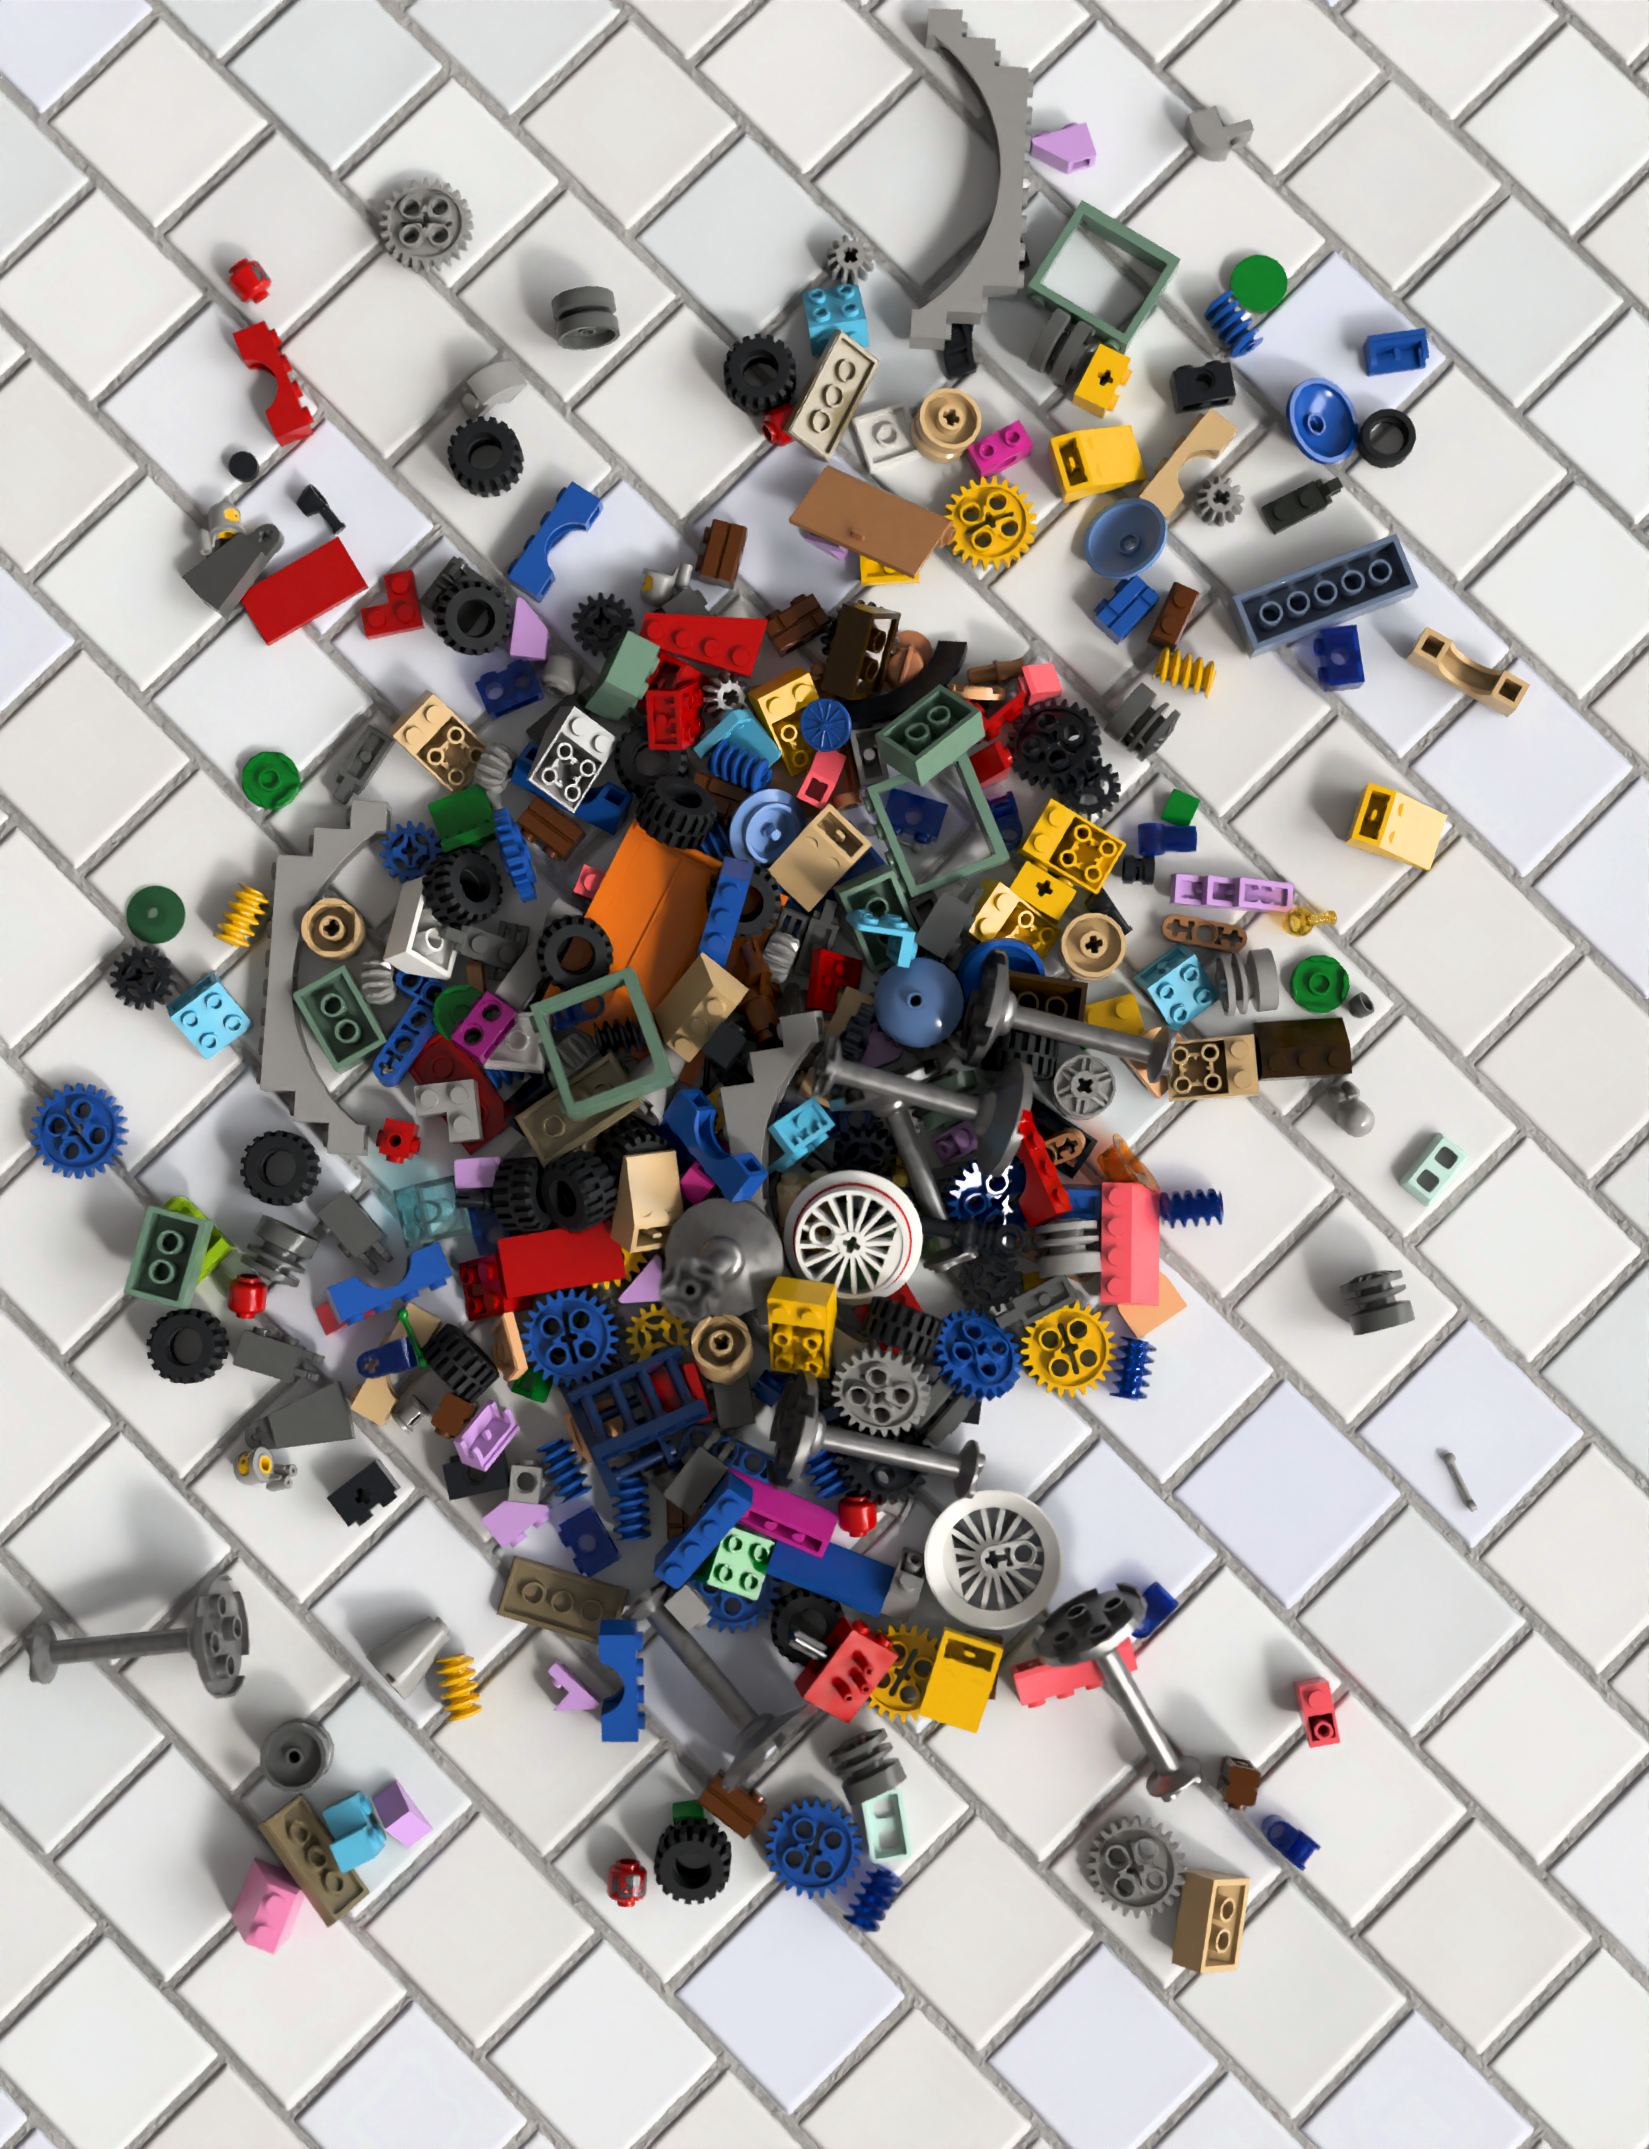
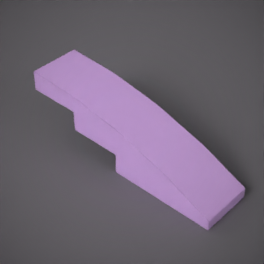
M1176 873L1171 875L1170 904L1225 910L1292 913L1294 884L1245 877L1227 878L1211 875L1202 877Z

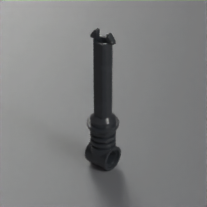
M868 1206L862 1224L864 1225L879 1208ZM854 1209V1218H858L861 1209ZM887 1210L873 1226L878 1227L895 1218ZM918 1215L922 1227V1235L954 1240L957 1247L963 1248V1252H967L970 1249L975 1250L976 1246H978L979 1251H983L984 1247L986 1252H990L993 1249V1253L1012 1258L1019 1256L1026 1247L1025 1233L1015 1224L1005 1225L998 1223V1226L995 1227V1223L991 1222L989 1226L987 1221H983V1224H980V1220H976L973 1215H969L968 1218L962 1217L957 1222ZM1007 1234H1015L1019 1237L1020 1241L1016 1247L1008 1248L1003 1245V1238Z

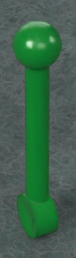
M400 1309L397 1312V1318L402 1320L418 1356L419 1363L424 1368L428 1366V1363L422 1355L419 1343L408 1321V1311Z

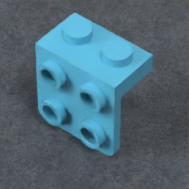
M842 284L836 287L813 289L802 294L812 356L822 355L834 329H841L863 348L869 347L867 320L858 285Z
M748 708L726 711L719 718L720 723L715 728L704 732L699 738L701 742L694 748L700 758L711 756L719 743L726 739L729 741V748L736 744L739 746V752L742 749H747L749 757L754 753L757 754L759 762L761 759L766 758L769 761L768 768L781 757L779 747Z
M856 909L855 914L847 913L846 920L854 929L888 934L886 955L897 966L909 968L910 960H914L916 956L917 943L914 942L916 932L908 926V922L901 921L902 917L894 914H884V918L874 917L870 911Z

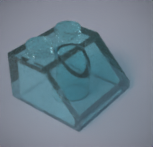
M454 1175L413 1184L393 1191L406 1249L432 1245L473 1233L468 1209L455 1208L457 1199H455Z

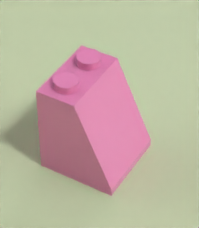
M254 1858L231 1916L244 1942L274 1954L289 1938L305 1894L288 1870Z

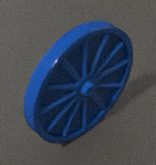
M821 698L806 706L801 715L800 728L805 741L812 748L822 752H831L841 748L848 741L852 723L847 709L840 702L831 698Z

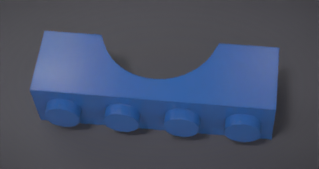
M573 481L568 488L563 487L556 498V506L552 512L547 511L540 521L541 528L536 535H531L524 545L525 552L520 559L516 558L508 569L510 584L538 603L543 600L556 580L553 571L548 565V553L553 542L562 534L570 531L588 532L604 509L601 499Z
M530 741L517 757L511 782L571 813L527 781L540 746ZM608 781L603 786L590 788L575 813L571 814L614 836L627 818L634 794Z
M724 856L695 960L704 952L723 969L725 968L749 888L754 864Z
M700 1088L680 1090L663 1114V1118L670 1125V1129L678 1135L686 1145L688 1152L702 1165L705 1173L721 1189L724 1197L729 1199L730 1202L751 1199L769 1173L752 1152L730 1155L720 1146L714 1130V1119L717 1109Z
M437 1242L415 1251L407 1257L405 1275L401 1282L393 1287L386 1289L372 1288L354 1276L328 1287L324 1294L337 1324L346 1322L347 1326H351L364 1320L363 1314L374 1310L377 1315L391 1309V1303L396 1300L402 1299L403 1303L419 1297L418 1291L429 1287L432 1292L446 1286V1280L453 1274L441 1246Z
M729 1471L711 1491L703 1510L693 1524L683 1534L679 1536L673 1535L657 1553L653 1574L678 1591L753 1505V1487Z
M601 1619L598 1634L599 1662L612 1667L618 1672L624 1683L623 1687L616 1694L603 1699L601 1712L602 1742H638L640 1730H645L646 1723L645 1711H640V1703L645 1702V1685H639V1677H644V1658H638V1650H643V1631H638L637 1619Z

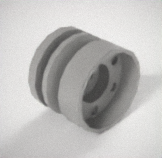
M1269 948L1249 950L1245 965L1238 952L1232 954L1231 963L1227 954H1219L1217 956L1215 972L1216 990L1226 1016H1233L1235 1014L1236 1005L1240 1014H1246L1249 1000L1252 1001L1257 1012L1277 1010L1279 1005L1278 976L1274 957Z
M1077 1055L1066 1060L1055 1072V1077L1050 1083V1098L1055 1108L1064 1117L1076 1121L1089 1120L1101 1114L1111 1104L1116 1092L1115 1077L1110 1067L1101 1059L1091 1055ZM1078 1080L1083 1083L1086 1081L1090 1083L1088 1088L1089 1094L1086 1091L1080 1093L1077 1090L1080 1085Z
M1068 1218L1052 1220L1044 1225L1034 1227L1035 1235H1048L1049 1240L1035 1242L1038 1248L1050 1249V1255L1037 1259L1039 1278H1051L1058 1275H1066L1067 1277L1102 1272L1100 1252L1086 1251V1245L1098 1241V1236H1084V1231L1097 1229V1221Z

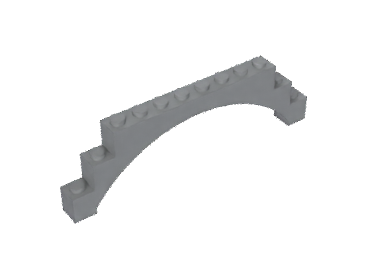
M928 8L926 50H934L947 61L966 82L978 100L987 119L995 144L998 161V198L990 226L982 244L967 267L938 297L920 310L912 309L909 349L944 350L945 340H951L952 323L980 325L981 314H987L988 298L1016 299L1018 288L1023 289L1024 270H1019V261L1025 260L1026 243H1020L1021 233L1026 234L1027 216L1022 215V206H1027L1028 188H1023V179L1029 178L1030 161H1024L1025 152H1030L1031 134L1026 133V124L1031 125L1032 106H1027V97H1033L1034 79H1028L1029 68L1000 66L1001 51L995 50L996 39L967 37L968 22H962L963 10Z
M352 800L351 808H347L346 825L350 826V829L314 827V835L309 837V852L313 853L312 856L277 855V863L273 862L271 868L272 880H275L274 892L271 891L269 896V907L273 909L272 921H268L267 937L271 938L270 950H266L265 966L269 967L268 979H264L263 996L267 997L266 1008L261 1010V1025L264 1026V1038L261 1037L259 1039L258 1051L259 1055H262V1067L257 1068L256 1082L260 1085V1090L265 1092L295 1093V1098H291L290 1116H294L293 1121L297 1123L329 1125L328 1130H324L323 1146L327 1147V1153L334 1155L368 1156L370 1127L357 1123L333 1097L317 1072L308 1051L301 1027L299 1007L292 996L293 993L298 991V971L304 944L301 924L305 913L316 902L322 900L330 885L342 870L362 850L378 838L388 836L386 832L390 831L392 807L387 802Z
M822 1010L779 1017L780 1023L777 1024V1033L779 1040L783 1041L784 1047L750 1052L748 1071L750 1076L754 1077V1082L720 1088L721 1093L718 1096V1103L725 1115L726 1123L723 1125V1133L726 1141H729L730 1155L752 1152L768 1172L769 1148L772 1136L768 1128L774 1124L780 1102L798 1067L819 1041L826 1040ZM768 1175L752 1198L744 1201L757 1205L774 1221L777 1227L770 1199ZM782 1241L785 1266L781 1277L799 1279L789 1264ZM767 1299L761 1306L753 1309L754 1317L758 1318L759 1326L768 1325ZM837 1316L832 1354V1366L834 1369H837L838 1364L842 1365L845 1355L851 1358L853 1349L858 1350L862 1354L864 1345L867 1344L871 1351H874L876 1347V1340L866 1338L846 1325Z

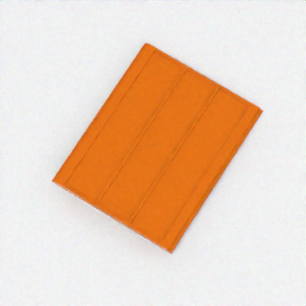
M634 817L584 918H590L600 925L612 944L613 964L610 965L608 975L632 966L640 981L650 1012L653 1013L695 961L702 932L708 918L706 905L707 886L710 884L712 875L718 873L722 862L697 849L690 850L686 848V850H682L676 847H669L663 843L661 844L646 834V831L641 829L639 822ZM749 885L741 915L752 913L761 903L760 892L754 886ZM780 893L781 907L779 908V913H781L783 906H785L789 898ZM773 926L770 930L766 928L764 934L759 937L755 934L752 935V939H745V936H740L739 939L733 938L724 970L739 982L742 981L747 975L746 971L748 968L740 952V947L750 942L753 948L752 942L756 941L761 952ZM573 937L560 965L572 971L584 968L592 958L590 943L582 937ZM550 984L542 1000L565 991ZM626 985L551 1014V1016L579 1030H583L595 1037L593 1022L596 1023L599 1030H601L602 1022L607 1020L611 1028H613L614 1019L619 1018L623 1026H625L626 1017L629 1016L635 1024L637 1023V1015ZM653 1013L655 1026L657 1028L661 1042H665L660 1031L659 1025L657 1023V1020L655 1018V1015ZM646 1043L643 1044V1050L640 1053L635 1045H632L629 1055L642 1061L650 1054ZM701 1050L690 1063L685 1061L679 1080L693 1086L704 1065L705 1057Z

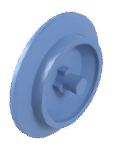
M775 788L759 790L745 798L735 810L729 826V844L734 857L737 860H748V863L752 864L757 862L762 868L766 867L769 869L806 828L805 815L801 805L791 794Z

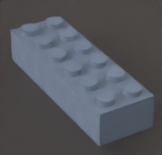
M1394 534L1235 595L1229 602L1228 607L1250 659L1409 598L1418 589V584L1398 536Z

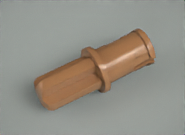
M1019 658L1005 662L994 660L991 665L969 668L967 670V680L969 684L973 685L996 681L998 684L1001 683V680L1018 678L1021 668L1025 666L1024 659Z

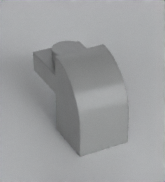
M1216 106L1188 114L1185 129L1194 151L1202 158L1214 162L1226 161L1230 147L1232 149L1244 147L1250 142L1254 130L1251 119L1223 127Z
M512 360L496 362L471 376L466 381L469 386L457 400L472 422H477L478 416H485L496 404L511 402L525 388L527 382Z

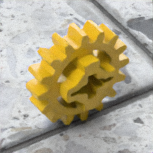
M651 1304V1312L648 1313L644 1308L639 1309L642 1317L632 1316L631 1320L635 1323V1326L626 1328V1331L632 1333V1338L627 1339L626 1343L634 1344L630 1354L639 1353L638 1362L653 1356L652 1354L657 1348L669 1345L661 1341L654 1344L652 1342L654 1336L647 1327L655 1331H659L662 1328L664 1330L663 1337L673 1347L680 1345V1347L682 1345H690V1341L684 1339V1335L691 1331L682 1327L686 1320L681 1318L678 1320L672 1313H668V1309L664 1304L661 1311H657L655 1304ZM653 1316L665 1317L660 1324L652 1325L646 1321ZM673 1324H675L678 1331L677 1342L671 1338L670 1329ZM639 1330L645 1334L646 1344L643 1348L639 1343Z

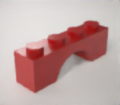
M262 321L233 333L232 335L248 369L268 372L277 380L276 398L265 413L281 447L314 434L310 426L311 423H314V419L308 406L302 407L299 398L303 397V393L297 380L291 381L288 372L293 370L286 354L280 355L277 346L282 345L275 328L270 330L266 322Z
M1023 1109L1016 1132L1022 1134L1023 1137L1016 1153L1025 1166L1026 1186L1018 1202L1029 1227L1032 1228L1055 1220L1073 1209L1069 1202V1195L1063 1188L1057 1175V1168L1047 1153L1044 1139L1034 1124L1032 1112Z

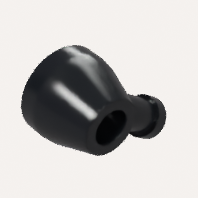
M312 484L306 486L296 502L302 513L307 517L320 513L331 527L334 535L343 531L346 525L330 509L324 496Z
M1101 887L1097 895L1091 892L1084 902L1091 913H1101L1111 917L1122 928L1124 936L1133 930L1124 920L1103 887Z

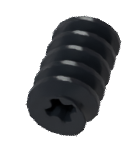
M630 1016L626 1017L625 1026L622 1025L619 1018L614 1019L613 1028L605 1020L602 1022L601 1030L593 1022L597 1048L602 1057L608 1054V1049H611L616 1056H619L620 1047H623L628 1055L631 1053L632 1045H635L639 1053L642 1052L643 1044L646 1043L638 1018L635 1024Z

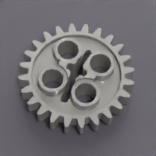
M424 178L423 185L419 186L417 181L413 179V188L409 189L403 183V193L399 194L393 191L395 201H385L389 210H382L380 212L382 218L385 219V221L379 222L381 230L384 231L381 233L383 242H387L385 244L387 251H393L392 256L394 260L397 261L402 258L403 267L406 268L412 262L415 272L423 265L426 273H429L431 265H435L438 272H440L441 263L445 262L447 266L452 267L450 258L454 257L461 260L459 249L468 251V246L464 240H473L471 232L468 231L474 229L473 221L469 220L473 217L471 209H467V200L461 199L459 190L452 192L449 183L441 188L439 179H436L432 186L429 184L428 179ZM411 208L419 209L415 215L410 216L406 214ZM439 208L448 209L443 215L435 214ZM444 235L448 237L443 243L435 242V239L439 236ZM411 236L419 237L418 240L414 243L410 244L406 242V240Z
M879 1343L876 1344L874 1351H871L866 1344L863 1347L862 1354L858 1350L853 1349L851 1358L845 1355L842 1365L838 1364L836 1375H834L832 1381L834 1387L831 1393L833 1396H837L834 1405L838 1407L843 1406L840 1416L850 1415L849 1425L859 1422V1431L861 1432L867 1426L870 1428L872 1436L877 1429L881 1430L883 1437H886L890 1429L897 1436L900 1427L908 1432L911 1423L918 1425L920 1416H925L926 1406H929L931 1385L927 1384L928 1374H921L923 1365H912L915 1356L912 1355L905 1359L903 1357V1350H899L897 1354L893 1353V1348L890 1345L886 1351H882ZM874 1369L882 1370L884 1373H878ZM856 1388L862 1389L865 1392H859ZM898 1388L905 1389L908 1392H901ZM878 1407L886 1408L888 1411H882Z
M1136 1815L1133 1823L1130 1824L1128 1818L1124 1816L1121 1820V1827L1116 1821H1112L1110 1823L1112 1832L1103 1828L1100 1833L1104 1840L1096 1837L1093 1841L1099 1849H1091L1088 1853L1096 1859L1090 1861L1087 1867L1096 1870V1872L1090 1875L1089 1880L1099 1882L1094 1892L1104 1891L1105 1895L1101 1902L1104 1903L1111 1899L1113 1901L1112 1911L1120 1905L1123 1907V1916H1126L1131 1909L1134 1911L1136 1919L1139 1918L1142 1910L1150 1918L1153 1914V1907L1161 1914L1164 1911L1163 1902L1172 1906L1174 1900L1170 1894L1179 1897L1182 1891L1176 1885H1184L1186 1879L1179 1875V1873H1184L1187 1870V1866L1179 1864V1861L1183 1860L1186 1855L1185 1853H1176L1175 1851L1181 1844L1180 1841L1171 1843L1169 1839L1173 1832L1169 1831L1163 1834L1161 1832L1163 1823L1158 1824L1156 1828L1151 1827L1152 1820L1150 1817L1144 1824H1141L1139 1815ZM1128 1840L1133 1841L1134 1854L1132 1853V1849L1128 1844ZM1143 1841L1150 1842L1155 1848V1854L1147 1855L1143 1853L1140 1843ZM1113 1848L1121 1849L1125 1853L1126 1860L1123 1862L1116 1861L1112 1857L1111 1850ZM1135 1860L1137 1865H1143L1140 1878L1137 1868H1131ZM1150 1872L1159 1873L1163 1878V1884L1154 1885L1150 1882L1148 1874ZM1120 1879H1129L1134 1885V1891H1124L1120 1886ZM1140 1879L1142 1880V1884L1146 1889L1145 1894L1141 1892Z

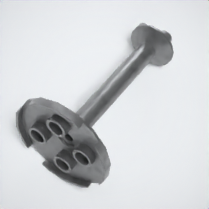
M992 949L984 958L980 966V970L984 971L980 989L971 990L963 1020L960 1049L967 1051V1061L961 1059L962 1065L977 1067L996 1037L1003 1036L1011 1028L1146 1063L1147 1078L1149 1083L1152 1084L1158 1082L1162 1075L1167 1076L1172 1066V1051L1177 1038L1176 1030L1170 1029L1167 1025L1163 1026L1155 1037L1149 1040L1018 1005L1015 994L1009 990L1008 957L1006 952Z
M833 1036L826 1038L822 1052L816 1057L813 1065L814 1082L811 1091L813 1096L821 1098L834 1083H839L970 1121L971 1129L977 1135L976 1158L978 1170L985 1177H1000L1011 1164L1023 1137L1022 1134L1016 1133L1021 1120L1022 1110L1030 1111L1033 1099L1034 1077L1032 1066L1017 1058L1006 1064L991 1090L982 1092L977 1098L842 1059L840 1040Z
M936 1057L923 1060L921 1064L905 1070L902 1067L890 1071V1073L927 1083L942 1070L939 1058ZM853 1087L845 1090L846 1094H844L845 1097L835 1099L834 1096L829 1098L828 1102L832 1111L870 1110L875 1117L886 1118L922 1215L950 1220L908 1112V1108L912 1104ZM931 1236L936 1251L923 1263V1267L929 1271L934 1270L935 1273L945 1271L959 1263L978 1257V1246H976L975 1250L970 1249L967 1252H963V1248L957 1247L954 1240Z
M726 1197L707 1199L689 1207L672 1226L665 1246L666 1270L663 1272L659 1284L660 1301L664 1303L665 1307L674 1316L692 1321H700L709 1315L723 1316L722 1314L740 1316L761 1306L767 1299L777 1276L782 1275L785 1266L783 1245L774 1221L757 1205L744 1200L730 1202Z
M798 1369L795 1373L800 1375L795 1383L787 1381L775 1410L769 1441L776 1442L774 1463L767 1462V1476L769 1485L775 1490L785 1492L790 1489L801 1474L807 1459L814 1457L823 1449L952 1478L956 1497L959 1499H972L974 1497L979 1474L985 1465V1454L980 1453L978 1443L975 1440L967 1441L960 1453L956 1455L828 1426L824 1416L818 1412V1386L815 1374L807 1370Z
M228 1575L210 1576L199 1589L194 1608V1618L190 1621L187 1628L57 1640L56 1634L49 1624H38L33 1634H29L25 1638V1649L30 1658L31 1682H39L41 1684L51 1683L55 1678L59 1664L189 1652L192 1658L196 1660L199 1676L208 1693L216 1699L236 1696L245 1679V1675L239 1676L242 1655H249L250 1648L249 1624L244 1599L240 1591H232L227 1582L232 1578Z
M662 1580L656 1586L643 1592L636 1602L621 1615V1618L637 1619V1622L647 1619L740 1731L736 1739L739 1750L720 1784L721 1787L730 1793L761 1768V1765L765 1762L764 1759L767 1757V1752L772 1747L776 1746L781 1751L817 1716L816 1713L819 1711L811 1703L777 1717L771 1713L758 1715L693 1636L664 1606L672 1586Z
M1125 1582L1116 1583L1118 1590H1109L1100 1594L1096 1588L1085 1591L1065 1602L1044 1620L1042 1624L1045 1631L1041 1634L1038 1641L1034 1638L1032 1642L1034 1651L1041 1663L1051 1667H1068L1089 1660H1096L1156 1769L1146 1782V1789L1149 1795L1161 1797L1163 1802H1170L1182 1790L1199 1783L1203 1779V1774L1201 1772L1202 1765L1198 1758L1193 1756L1176 1757L1117 1650V1646L1131 1635L1144 1619L1148 1604L1138 1586Z

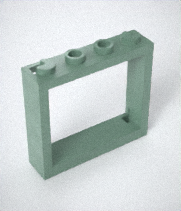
M1082 200L1030 281L1026 297L1035 302V307L1046 308L1052 313L1059 308L1070 314L1072 325L1079 321L1088 324L1094 328L1091 338H1096L1104 346L1124 355L1177 272L1181 259ZM1079 225L1161 273L1125 333H1122L1042 285V282Z
M967 751L947 767L954 765L991 856L916 886L879 796V794L909 783L911 780L899 774L866 787V796L862 798L865 803V809L868 814L873 813L877 824H874L873 827L879 841L884 840L888 849L885 852L887 863L891 868L896 869L904 895H907L909 901L922 897L931 891H937L957 883L962 876L967 879L1007 863L1010 859Z
M632 966L530 1005L533 1013L532 1016H529L530 1024L535 1033H540L542 1042L538 1044L539 1050L544 1060L549 1059L552 1070L548 1071L550 1081L554 1088H559L562 1096L557 1098L562 1114H568L574 1122L676 1083L640 981ZM626 985L657 1072L575 1103L545 1016Z

